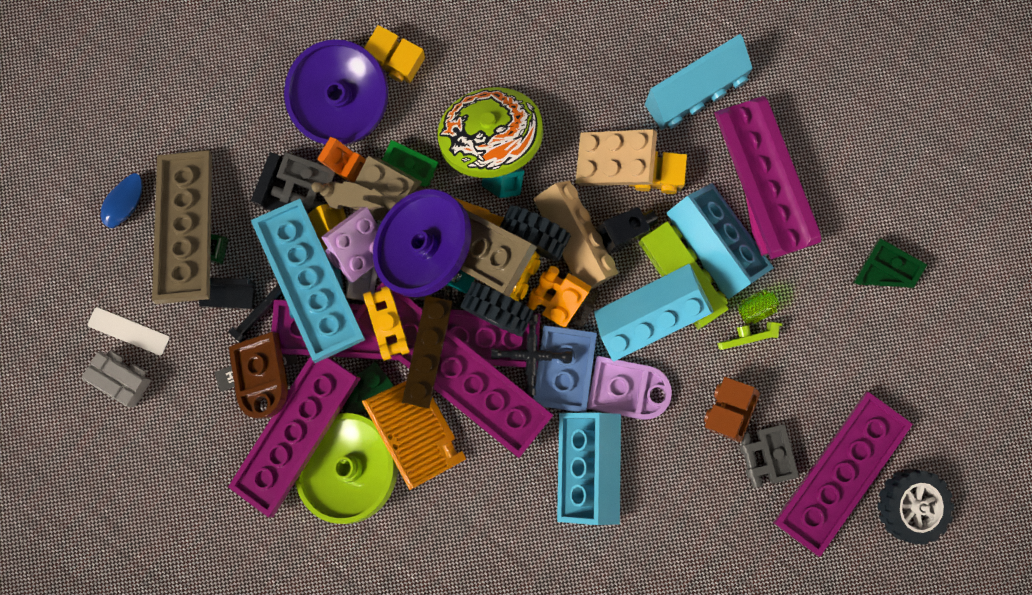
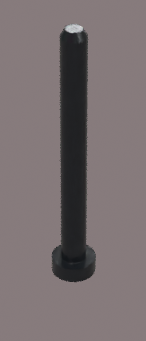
M279 284L236 329L232 326L228 331L240 343L246 340L244 335L274 305V300H278L283 295Z

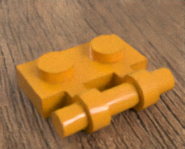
M550 266L540 276L537 288H533L530 292L529 301L526 305L529 309L535 310L538 305L542 304L546 307L542 315L565 328L588 295L591 286L570 273L563 280L557 276L559 269L555 266ZM548 289L556 290L554 296L547 293Z

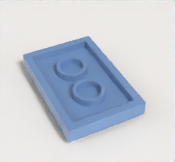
M544 325L540 350H552V352L560 353L572 351V362H566L562 359H552V361L539 360L535 384L536 396L533 398L536 402L547 408L586 413L597 333Z

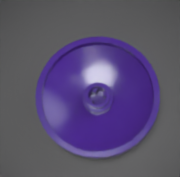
M332 39L310 46L296 58L286 77L284 99L289 117L305 136L325 145L330 137L339 140L344 145H350L367 137L379 125L387 108L389 91L384 70L370 52L353 42Z
M434 189L414 192L397 202L382 220L373 245L374 267L383 284L389 289L407 297L427 296L447 285L461 269L470 248L471 224L465 208L449 194Z

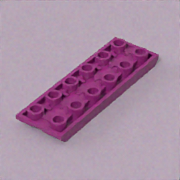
M761 96L715 111L716 120L770 259L772 260L821 243L819 228L767 98Z

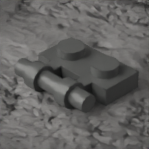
M285 152L277 178L286 181L284 189L274 185L271 195L280 198L281 202L287 204L288 202L301 199L305 210H314L318 206L324 205V203L315 200L317 192L312 191L311 185L314 182H319L320 184L332 182L335 172L326 166ZM294 184L309 189L307 197L292 192Z
M785 424L757 430L759 441L752 443L749 433L744 434L739 448L741 454H744L748 468L745 471L747 478L751 480L752 488L763 486L760 475L768 474L770 484L799 478ZM762 450L765 465L758 467L754 451Z

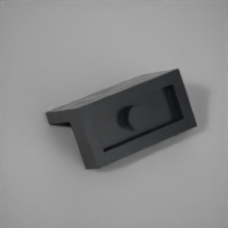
M269 153L251 201L257 207L269 211L287 204L281 202L280 198L271 195L274 185L284 189L286 181L277 178L283 160L278 154ZM294 184L292 192L296 191L298 185Z
M210 277V299L199 300V307L254 310L256 284L249 279Z

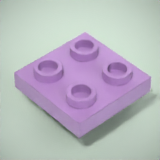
M360 208L321 237L328 247L325 252L329 261L336 268L341 269L348 282L356 281L374 267L373 245L379 227L368 208Z

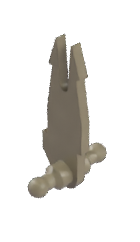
M345 181L343 184L335 182L320 184L319 182H314L311 185L312 191L320 192L331 208L340 210L342 206L368 208L369 210L383 208L384 206L367 201V197H387L375 188L371 190L362 185Z

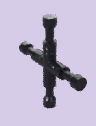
M535 314L532 315L529 322L526 349L501 351L498 348H492L491 359L506 357L511 358V360H526L528 380L525 393L531 396H536L534 376L537 374V361L562 359L566 362H572V351L560 353L552 352V350H537L538 335H536V324L538 323V315Z

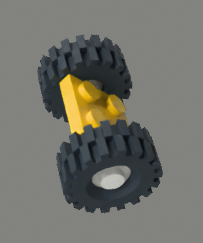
M511 205L500 228L526 240L537 248L509 297L490 287L472 282L460 307L492 325L522 337L534 313L532 309L519 302V299H523L528 291L529 285L527 282L531 274L534 275L540 266V255L554 261L560 260L571 234L566 232L567 230L559 227L558 224L552 223L549 219L543 218L535 212L532 213L525 208L522 209Z

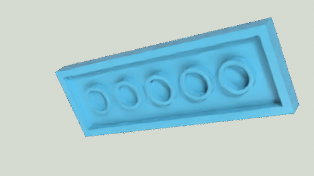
M301 199L252 219V225L313 362L317 363L365 341Z

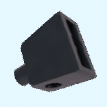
M636 207L603 221L596 231L601 235L603 245L608 254L611 255L641 240L650 231V227L658 224V219L653 210L642 213L641 209Z

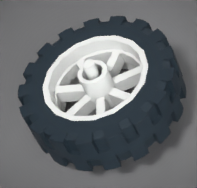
M904 469V472L898 471L894 473L893 478L886 480L884 490L881 489L879 497H881L880 502H878V510L881 511L879 518L881 523H885L886 526L884 528L886 531L894 534L893 537L912 544L926 545L928 541H937L940 534L944 535L948 530L946 527L948 523L951 524L953 516H951V510L954 511V503H951L953 496L951 490H947L946 482L938 479V475L923 470ZM917 487L915 496H913L910 490ZM925 491L928 497L922 500L923 492ZM902 508L907 511L905 515H903ZM921 515H926L925 519L922 521ZM914 516L915 526H910L908 522Z

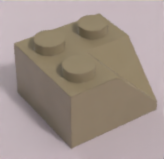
M375 156L367 157L355 181L356 184L371 190L375 188L387 196L367 197V201L384 206L383 208L369 210L373 218L382 222L386 214L397 202L407 195L416 192L418 186L422 183L420 180Z

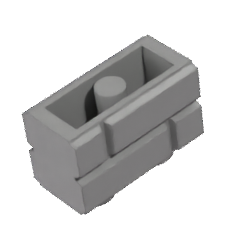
M112 350L108 353L97 352L91 361V365L88 366L82 375V380L126 407H135L151 383V379L145 376L147 371L135 364L129 367L122 362L124 357Z

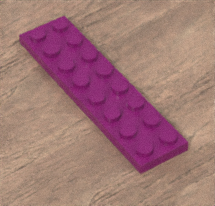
M383 282L374 291V293L381 291V288L385 287ZM391 290L410 353L404 355L398 353L393 356L410 368L423 309L407 296ZM385 301L376 303L378 311L387 308ZM364 303L354 317L359 328L378 343L367 306ZM447 330L434 390L515 456L520 458L553 415ZM396 335L386 338L388 345L397 343Z

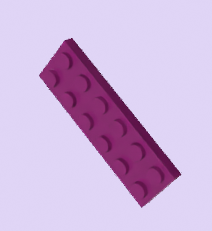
M310 356L289 389L283 408L270 419L228 488L265 516L273 518L361 378L330 357L314 363Z
M865 392L776 517L773 524L820 557L913 424L874 395Z

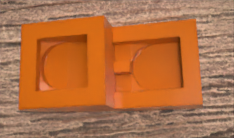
M332 137L329 138L317 158L322 164L351 183H355L366 161L360 154L351 151L339 140Z

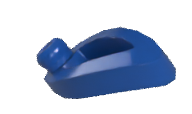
M133 173L122 180L103 201L100 216L103 224L107 227H118L137 208L143 188L142 179L137 173Z

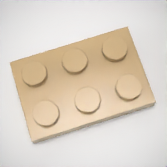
M651 129L580 133L575 183L579 186L652 184L657 132Z

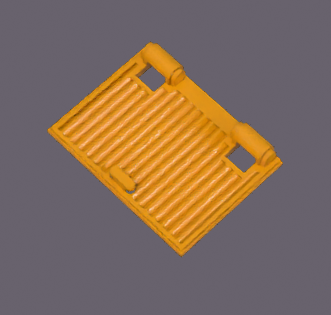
M405 381L362 401L409 490L463 462L466 460L463 451L457 453L452 441L455 440V437L433 397L430 409L402 403L406 386Z

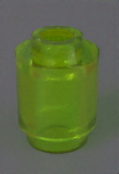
M763 289L741 301L742 304L738 305L737 309L746 324L751 322L755 324L777 313L776 307L779 306V302L772 291L768 293L766 289Z

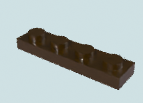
M431 296L425 297L402 403L430 409L453 301Z

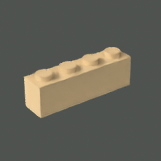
M570 181L555 183L533 198L543 218L545 217L552 223L558 224L559 227L567 230L566 232L571 234L562 255L573 276L590 285L591 289L619 274L613 258L608 254L603 245L601 235L595 230L590 220L589 212L583 207L578 197V192Z

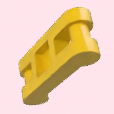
M385 286L381 288V291L375 293L371 291L363 293L383 361L391 359L392 355L398 353L402 355L410 353L391 289ZM385 301L387 308L378 311L376 303ZM396 335L397 343L388 345L386 338Z

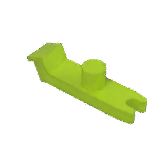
M767 322L766 331L751 334L749 325L737 327L739 338L717 343L718 348L723 350L767 338H778L782 323Z

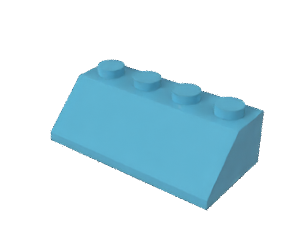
M741 34L650 89L645 106L661 130L668 126L670 129L676 127L683 121L682 117L689 113L692 115L697 114L705 108L704 104L711 99L714 102L718 101L727 94V89L732 86L738 88L749 80L747 77L753 68Z
M713 183L686 196L667 212L672 225L678 228L685 238L688 247L695 252L703 268L710 273L717 283L719 290L728 299L774 268L765 255L761 256L756 242Z
M687 264L594 311L601 339L614 362L712 314L714 310L691 265Z
M559 413L557 522L589 525L620 524L621 414Z

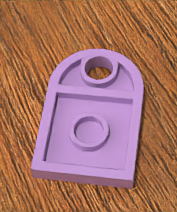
M596 356L587 409L621 414V416L640 420L652 419L661 415L667 409L671 401V385L667 377L654 367L621 360L613 362L611 358ZM653 388L663 390L665 398L661 403H655L651 400L650 392Z

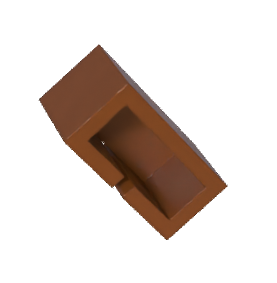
M724 377L722 383H719L715 389L714 397L717 400L716 404H713V407L709 408L706 412L704 419L706 423L705 428L715 434L741 443L760 392L753 386Z

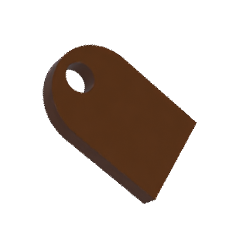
M270 332L229 346L237 402L243 413L252 418L267 419L275 416L283 408L287 399L288 386L279 333ZM266 398L268 405L266 410L262 411L260 407L261 401Z

